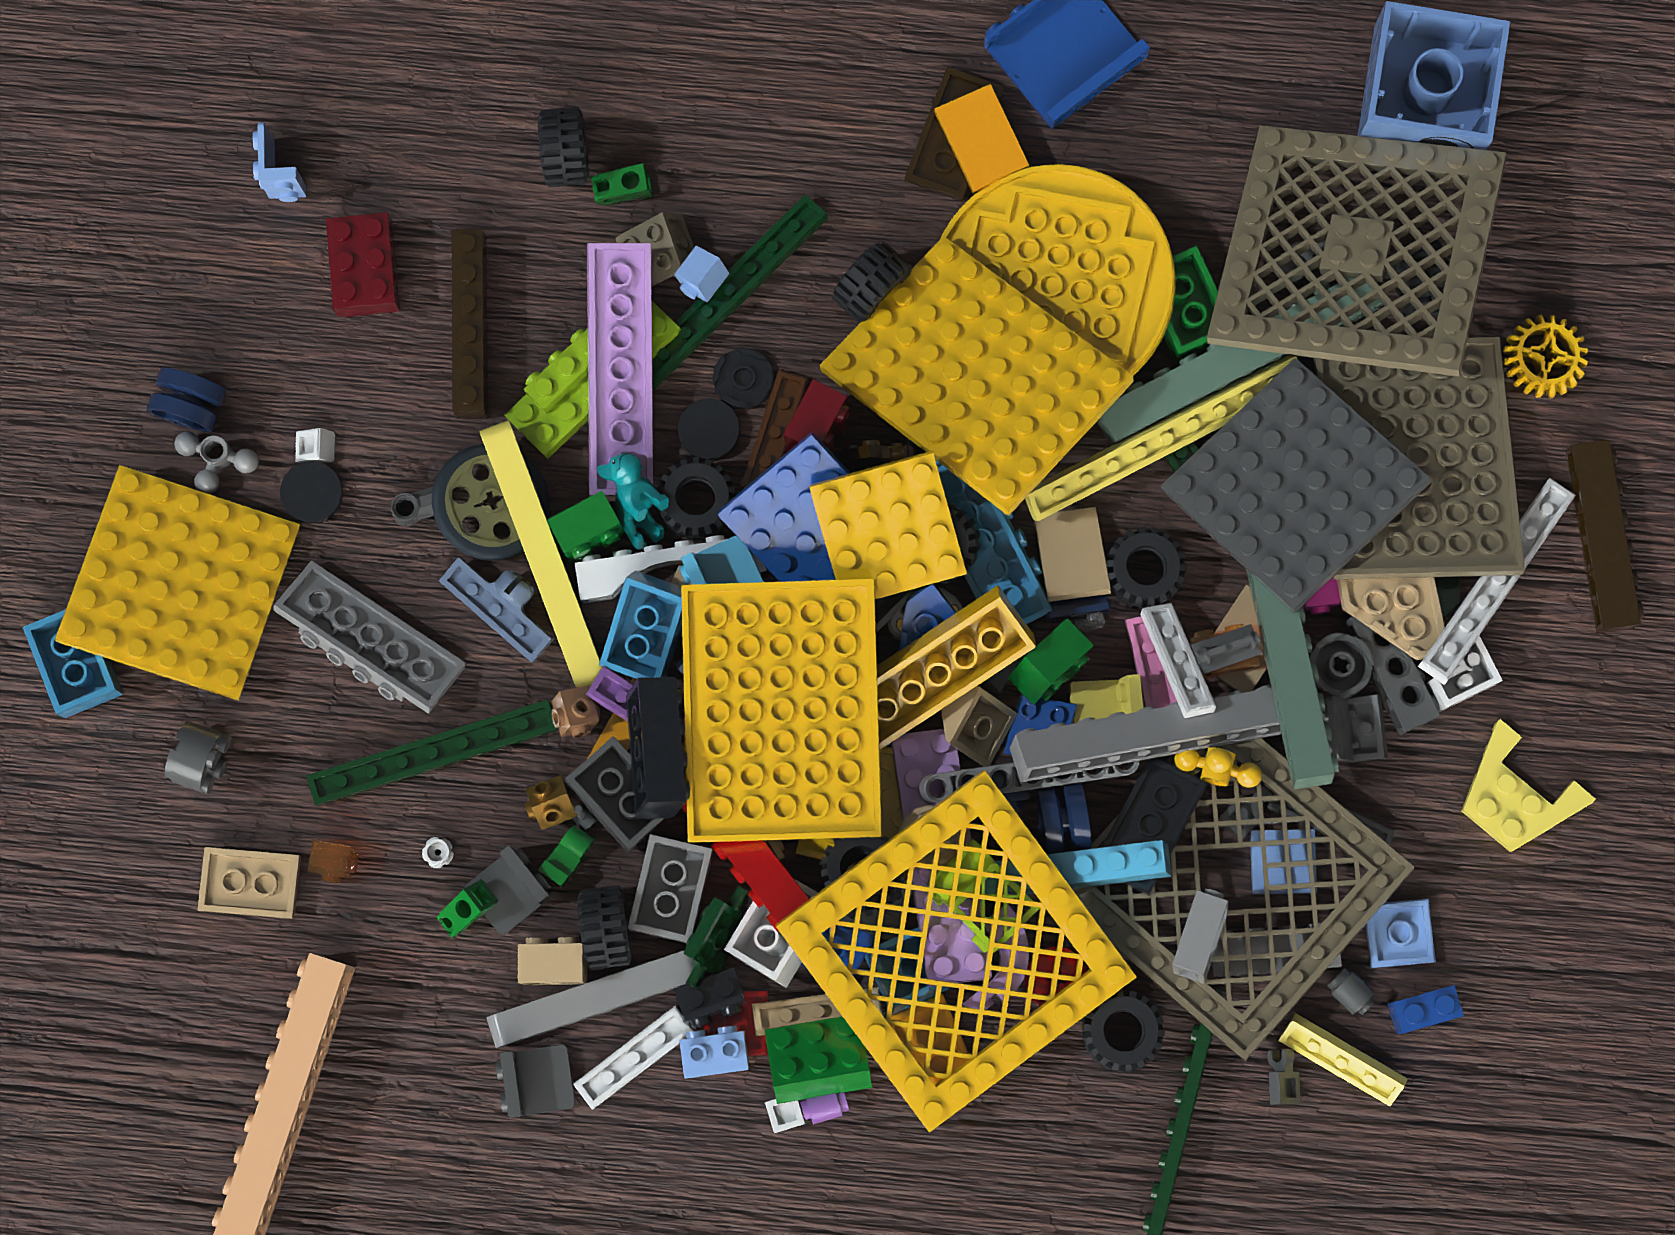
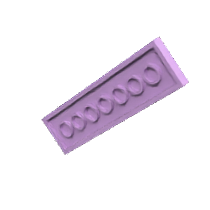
M587 243L589 495H594L601 490L604 495H615V483L599 476L597 467L609 464L612 457L625 451L634 454L640 459L643 467L641 475L653 484L651 243Z
M944 729L905 733L891 742L903 822L916 808L938 804L928 802L920 795L919 784L925 776L960 770L957 748L946 742ZM935 779L929 785V792L933 797H939L943 791V786L939 780ZM966 828L964 845L971 840L969 828ZM914 867L912 884L927 886L926 883L930 880L931 870ZM913 890L915 907L925 909L927 901L926 891ZM967 898L959 906L966 915L971 914L973 898ZM978 899L976 916L980 917V899ZM932 901L931 910L948 912L949 907L944 903L939 907ZM917 913L919 931L922 932L924 914ZM930 915L923 956L927 979L956 983L983 980L987 952L983 953L971 940L975 934L960 919ZM972 921L980 929V922ZM990 970L989 979L992 978V971H991V970Z

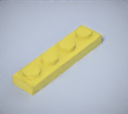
M1296 1013L1278 1040L1388 1106L1392 1105L1406 1085V1077Z

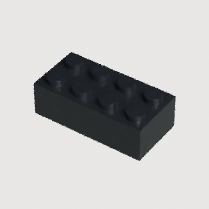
M676 677L638 678L626 695L635 819L673 818L690 797L689 781L684 780V768L687 767V751L682 749L681 737H684L685 723L683 718H679V707L682 705V690L680 687H677Z

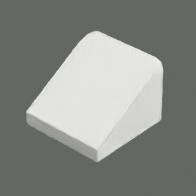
M322 428L296 431L295 462H333L334 432Z

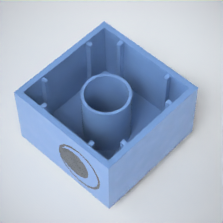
M1386 1L1374 26L1357 136L1487 150L1493 141L1510 21Z

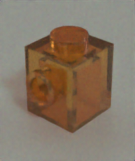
M313 840L307 871L322 875L321 881L340 884L341 878L350 879L351 873H356L359 855L355 854V848L349 845Z

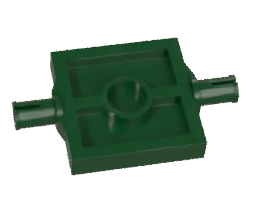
M737 886L729 903L714 897L711 904L704 909L702 920L696 931L688 938L686 949L683 953L692 959L693 965H695L685 981L687 984L698 988L705 972L717 974L721 971L729 956V953L724 948L744 917L740 908L748 895V891Z

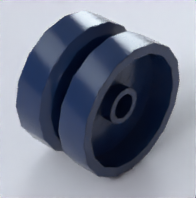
M160 368L155 384L166 393L157 392L151 394L146 410L175 425L201 432H212L217 416L207 407L215 408L221 406L226 390L220 385L194 374L173 368Z
M1082 783L1064 785L1062 789V805H1060L1058 793L1053 786L1036 789V817L1045 853L1047 855L1064 853L1065 834H1067L1072 851L1091 849L1090 824Z

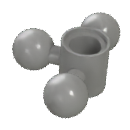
M186 431L177 435L174 441L175 449L179 454L192 456L197 452L207 462L205 470L198 472L194 479L196 489L207 494L215 492L219 487L220 480L216 474L217 469L226 468L232 462L238 471L251 473L257 468L259 463L258 456L253 450L241 449L237 453L233 452L227 442L219 436H209L202 442H199L198 437L194 433ZM216 446H223V454L217 459H210V451Z

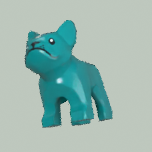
M625 451L612 457L609 464L599 465L597 472L605 480L615 483L616 516L633 546L640 550L647 547V543L644 541L643 536L636 531V528L642 529L643 533L655 543L664 538L663 526L655 522L649 509L652 504L660 511L667 509L669 498L666 495L660 494L655 486L641 475L643 467L640 459L634 454Z

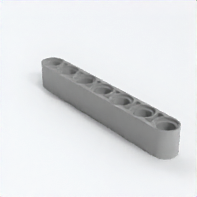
M1139 761L1129 762L1123 770L1119 769L1117 765L1097 768L1093 774L1081 771L1066 774L1062 779L1054 776L1034 780L1030 784L1027 782L1020 783L1015 764L1010 762L930 774L921 780L919 792L924 800L939 803L961 787L960 781L965 775L973 778L982 770H985L992 779L993 773L999 770L1004 774L1005 782L998 789L1004 794L1130 775L1137 770ZM935 779L939 780L943 786L941 795L936 798L929 792V785Z
M684 951L491 1015L486 1019L495 1047H504L687 985L685 981L695 965H693L692 959L684 955Z

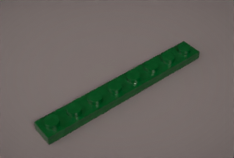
M806 194L728 270L729 275L708 302L699 298L675 322L681 329L679 334L665 348H661L652 359L653 389L666 379L828 219L827 213Z
M547 699L306 775L314 804L318 807L558 731V728L553 724L552 708Z
M1212 988L1223 997L1224 992L1222 990ZM1202 1023L1200 1025L1194 1024L1190 1042L1194 1043L1195 1047L1193 1055H1186L1182 1070V1074L1187 1075L1185 1086H1179L1176 1093L1174 1105L1179 1106L1177 1118L1171 1117L1166 1134L1167 1137H1171L1169 1150L1163 1149L1160 1156L1158 1168L1163 1169L1161 1181H1154L1150 1197L1151 1200H1155L1153 1213H1146L1142 1231L1148 1232L1147 1235H1163L1213 1033Z

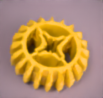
M1538 315L1535 318V323L1530 318H1527L1524 321V327L1517 325L1514 328L1515 335L1510 334L1506 340L1510 345L1505 346L1503 349V353L1511 356L1504 359L1503 365L1513 367L1507 372V377L1516 375L1518 379L1514 382V387H1518L1522 383L1525 384V394H1529L1532 389H1536V398H1541L1544 391H1546L1549 399L1554 398L1556 391L1561 395L1566 394L1567 386L1573 389L1578 384L1576 379H1581L1585 374L1581 368L1588 365V361L1582 358V356L1588 353V348L1579 347L1584 341V337L1579 336L1575 338L1573 334L1577 331V327L1573 326L1570 330H1567L1565 328L1567 324L1566 319H1562L1559 324H1555L1556 318L1554 315H1550L1547 322H1545L1542 315ZM1544 335L1540 346L1531 345L1530 348L1523 347L1525 340L1529 337ZM1556 339L1563 344L1567 352L1557 347ZM1544 350L1547 352V358H1550L1547 363L1544 361V356L1540 355ZM1524 362L1531 363L1534 366L1535 375L1529 371ZM1568 366L1563 376L1547 379V375L1552 367Z

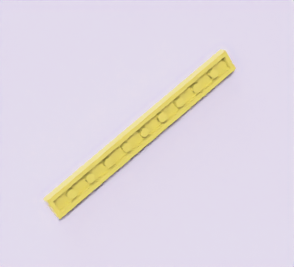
M1288 355L1040 482L1025 498L1032 518L1038 522L1223 427L1297 357Z

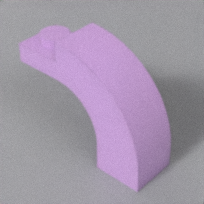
M1008 905V917H1016L1015 912ZM1003 907L1000 908L999 917H1003ZM985 923V930L990 935L992 924ZM997 925L995 942L1003 935V925ZM1020 928L1017 945L1028 946L1025 930ZM1013 935L1005 943L1012 944ZM999 948V966L1008 967L1011 950ZM1016 950L1014 968L1027 969L1029 952ZM997 971L994 978L988 983V987L1005 989L1007 972ZM1013 973L1010 990L1017 991L1025 974ZM978 991L963 1003L964 1007L979 1009L981 991ZM987 992L984 1009H988L995 1003L991 999L992 996L996 995L1003 1003L1004 995Z

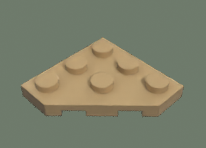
M1434 577L1336 579L1342 609L1416 660L1424 659L1445 628Z

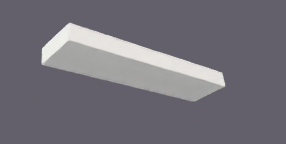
M1172 602L1142 608L1140 615L1184 718L1213 713L1216 708L1215 702Z
M676 1006L573 1084L592 1110L680 1043L679 1040L686 1039V1032L694 1031L691 1026H686L683 1023L681 1017L683 1015Z

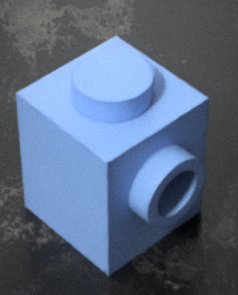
M695 246L674 275L681 284L680 290L692 299H695L697 296L708 302L729 275V272L719 257Z

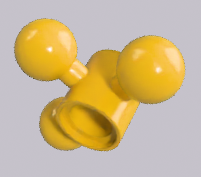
M1209 747L1206 758L1199 756L1197 750H1188L1174 756L1175 764L1180 770L1192 771L1196 767L1203 768L1200 779L1213 785L1226 787L1229 784L1230 776L1237 778V781L1243 787L1252 788L1257 786L1262 778L1259 766L1251 762L1244 763L1240 767L1235 766L1236 754L1223 748Z

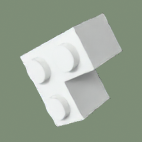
M1479 635L1445 685L1433 678L1425 686L1428 692L1433 693L1440 706L1438 711L1441 712L1497 685L1503 680Z

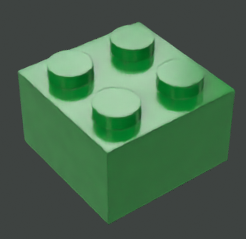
M602 490L546 520L569 563L574 561L576 563L582 562L585 556L593 555L592 551L601 546L604 549L614 546L621 541L620 536L624 535L622 526Z
M1067 618L1022 659L1008 679L1033 705L1041 698L1047 702L1065 682H1069L1081 670L1080 668L1089 661L1090 658L1086 654L1094 645Z

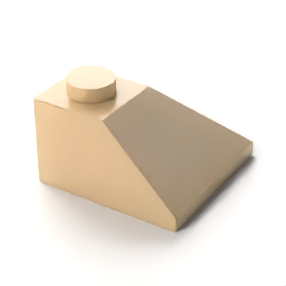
M978 686L941 709L946 742L982 766H989L992 763L1017 716L1015 711Z

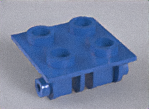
M1020 693L1015 709L1017 716L1011 725L1004 754L1011 755L1009 748L1016 734L1024 729L1033 728L1036 731L1047 729L1056 723L1073 724L1077 705L1051 699L1046 702L1043 698L1033 705Z

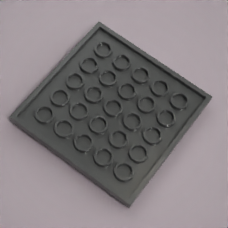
M1294 358L1160 487L1169 498L1287 608L1296 613L1431 483V478L1301 362Z

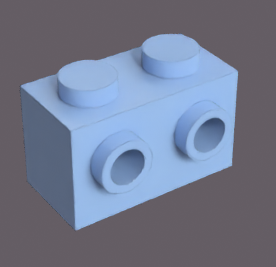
M737 1025L718 1028V1034L706 1036L705 1030L686 1032L687 1039L679 1040L684 1079L750 1069L745 1031H737Z

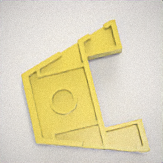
M1499 719L1494 724L1488 745H1486L1480 766L1474 776L1461 811L1509 852H1512L1592 804L1596 798L1577 782L1571 781L1553 804L1549 803L1502 763L1522 737Z

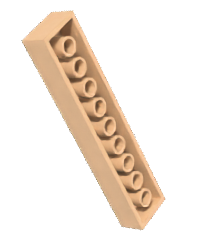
M309 953L308 959H302L297 976L301 977L297 990L292 989L287 1001V1007L290 1008L287 1020H282L277 1030L276 1038L280 1039L276 1052L271 1051L267 1059L266 1069L269 1070L266 1082L259 1084L255 1095V1100L259 1101L255 1114L250 1113L245 1124L244 1131L248 1132L244 1145L240 1144L234 1156V1163L237 1164L234 1176L229 1175L226 1180L223 1194L227 1196L223 1208H217L212 1221V1226L216 1227L213 1235H266L356 967Z

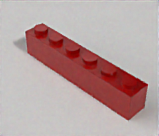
M686 800L685 804L682 806V809L685 811L686 814H687V800ZM764 840L715 842L711 845L722 860L728 857L734 865L729 870L738 882L742 884L746 881L752 890L748 892V895L759 908L765 905L770 912L766 918L777 932L779 930L775 925L809 900V897Z

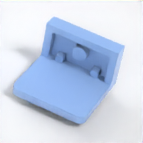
M258 122V131L253 132L254 150H258V161L253 162V173L255 180L259 181L260 188L265 190L269 199H279L283 202H294L300 197H306V184L296 167L275 168L274 138L265 122Z

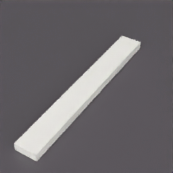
M1551 478L1547 480L1519 520L1525 568L1576 496ZM1520 575L1481 576L1418 667L1445 685Z

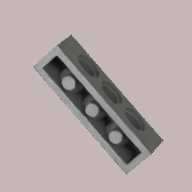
M1350 617L1344 622L1349 635L1361 639L1371 651L1373 667L1370 678L1378 694L1381 695V700L1398 735L1401 736L1440 716L1438 712L1440 710L1439 703L1433 693L1429 694L1424 684L1426 681L1424 672L1418 667L1419 665L1414 664L1411 656L1388 640L1386 647L1377 645L1374 640L1376 632L1356 618ZM1389 661H1395L1399 664L1401 668L1400 675H1394L1389 671ZM1403 689H1408L1414 694L1415 701L1413 704L1407 703L1403 699Z

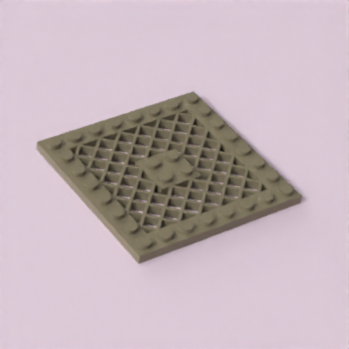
M1260 125L1207 334L1208 344L1460 377L1505 169L1506 152ZM1308 164H1314L1316 166L1311 168ZM1300 166L1305 173L1293 180L1288 172ZM1339 167H1341V168H1348V169H1346V170H1344V171L1342 172V171L1339 169ZM1330 169L1335 177L1323 183L1318 176ZM1370 171H1376L1378 173L1372 175ZM1361 173L1366 180L1354 187L1349 179ZM1400 174H1402V175H1410V176H1408V177H1406V178L1404 179ZM1392 176L1397 184L1385 190L1380 182ZM1280 178H1282L1286 184L1278 189ZM1432 178H1438L1440 180L1434 182ZM1423 180L1428 187L1416 194L1411 186ZM1312 181L1317 188L1305 195L1300 187ZM1454 183L1459 191L1447 197L1442 190ZM1342 184L1347 192L1335 198L1330 191ZM1373 187L1378 195L1366 201L1361 194ZM1404 191L1409 199L1397 205L1392 198ZM1293 192L1298 199L1286 206L1281 199ZM1324 195L1329 203L1317 210L1312 202ZM1435 195L1441 202L1429 209L1423 201ZM1355 199L1360 206L1347 213L1343 205ZM1463 200V205L1460 213V211L1455 207V204ZM1275 203L1276 206L1280 209V211L1272 215ZM1386 203L1391 210L1379 217L1373 209ZM1416 206L1422 214L1410 221L1405 212ZM1306 207L1310 215L1298 221L1293 214ZM1336 210L1339 215L1332 214L1329 225L1324 217ZM1448 210L1453 218L1441 224L1436 216ZM1365 214H1367L1370 219H1368V218H1360V217H1362V216H1364ZM1287 218L1292 226L1280 233L1274 225ZM1398 218L1403 226L1395 230V224L1392 220ZM1429 221L1435 229L1423 236L1417 228ZM1318 222L1323 229L1310 236L1305 229ZM1457 227V232L1454 239L1450 235L1449 231ZM1269 230L1274 237L1265 242L1267 231ZM1299 233L1304 241L1292 248L1286 240ZM1411 233L1416 241L1404 248L1399 239ZM1442 237L1447 245L1435 251L1430 243ZM1326 239L1324 251H1322L1317 244ZM1392 244V246L1396 249L1397 253L1388 257ZM1281 245L1285 253L1273 259L1268 252ZM1311 248L1316 256L1304 263L1299 255ZM1423 248L1429 256L1417 263L1411 255ZM1451 254V259L1448 267V265L1443 261V258ZM1262 256L1267 264L1259 268ZM1293 260L1298 268L1285 274L1280 267ZM1405 260L1410 268L1398 275L1392 267ZM1436 264L1441 272L1429 278L1424 270ZM1320 266L1319 269L1322 276L1316 278L1311 271ZM1274 271L1279 279L1266 286L1262 278ZM1386 272L1391 280L1379 286L1375 281L1383 282ZM1305 275L1310 283L1297 290L1292 282ZM1417 275L1423 283L1410 290L1405 282ZM1344 277L1355 279L1351 280L1350 282H1347ZM1336 279L1341 287L1329 294L1323 286ZM1446 280L1442 294L1436 286ZM1367 283L1373 291L1360 298L1354 290ZM1254 284H1256L1260 291L1252 295ZM1286 287L1291 295L1279 302L1273 294ZM1398 287L1404 295L1392 302L1386 294ZM1317 290L1322 299L1310 306L1305 297ZM1430 291L1436 299L1423 306L1418 297ZM1348 294L1353 303L1341 310L1336 301ZM1267 298L1273 306L1260 314L1255 305ZM1380 299L1385 307L1373 314L1367 305ZM1298 302L1304 310L1291 317L1286 309ZM1411 302L1417 311L1404 317L1399 309ZM1329 306L1335 314L1322 321L1317 313ZM1440 308L1436 322L1430 313ZM1361 310L1366 319L1353 325L1348 317ZM1280 314L1283 319H1277L1273 317ZM1392 314L1398 322L1385 329L1379 321ZM1311 318L1314 323L1304 321ZM1424 318L1429 327L1417 333L1411 325ZM1342 322L1345 327H1340V326H1335V325H1337L1338 323ZM1373 326L1377 331H1371L1366 329ZM1405 330L1408 335H1402L1398 333Z

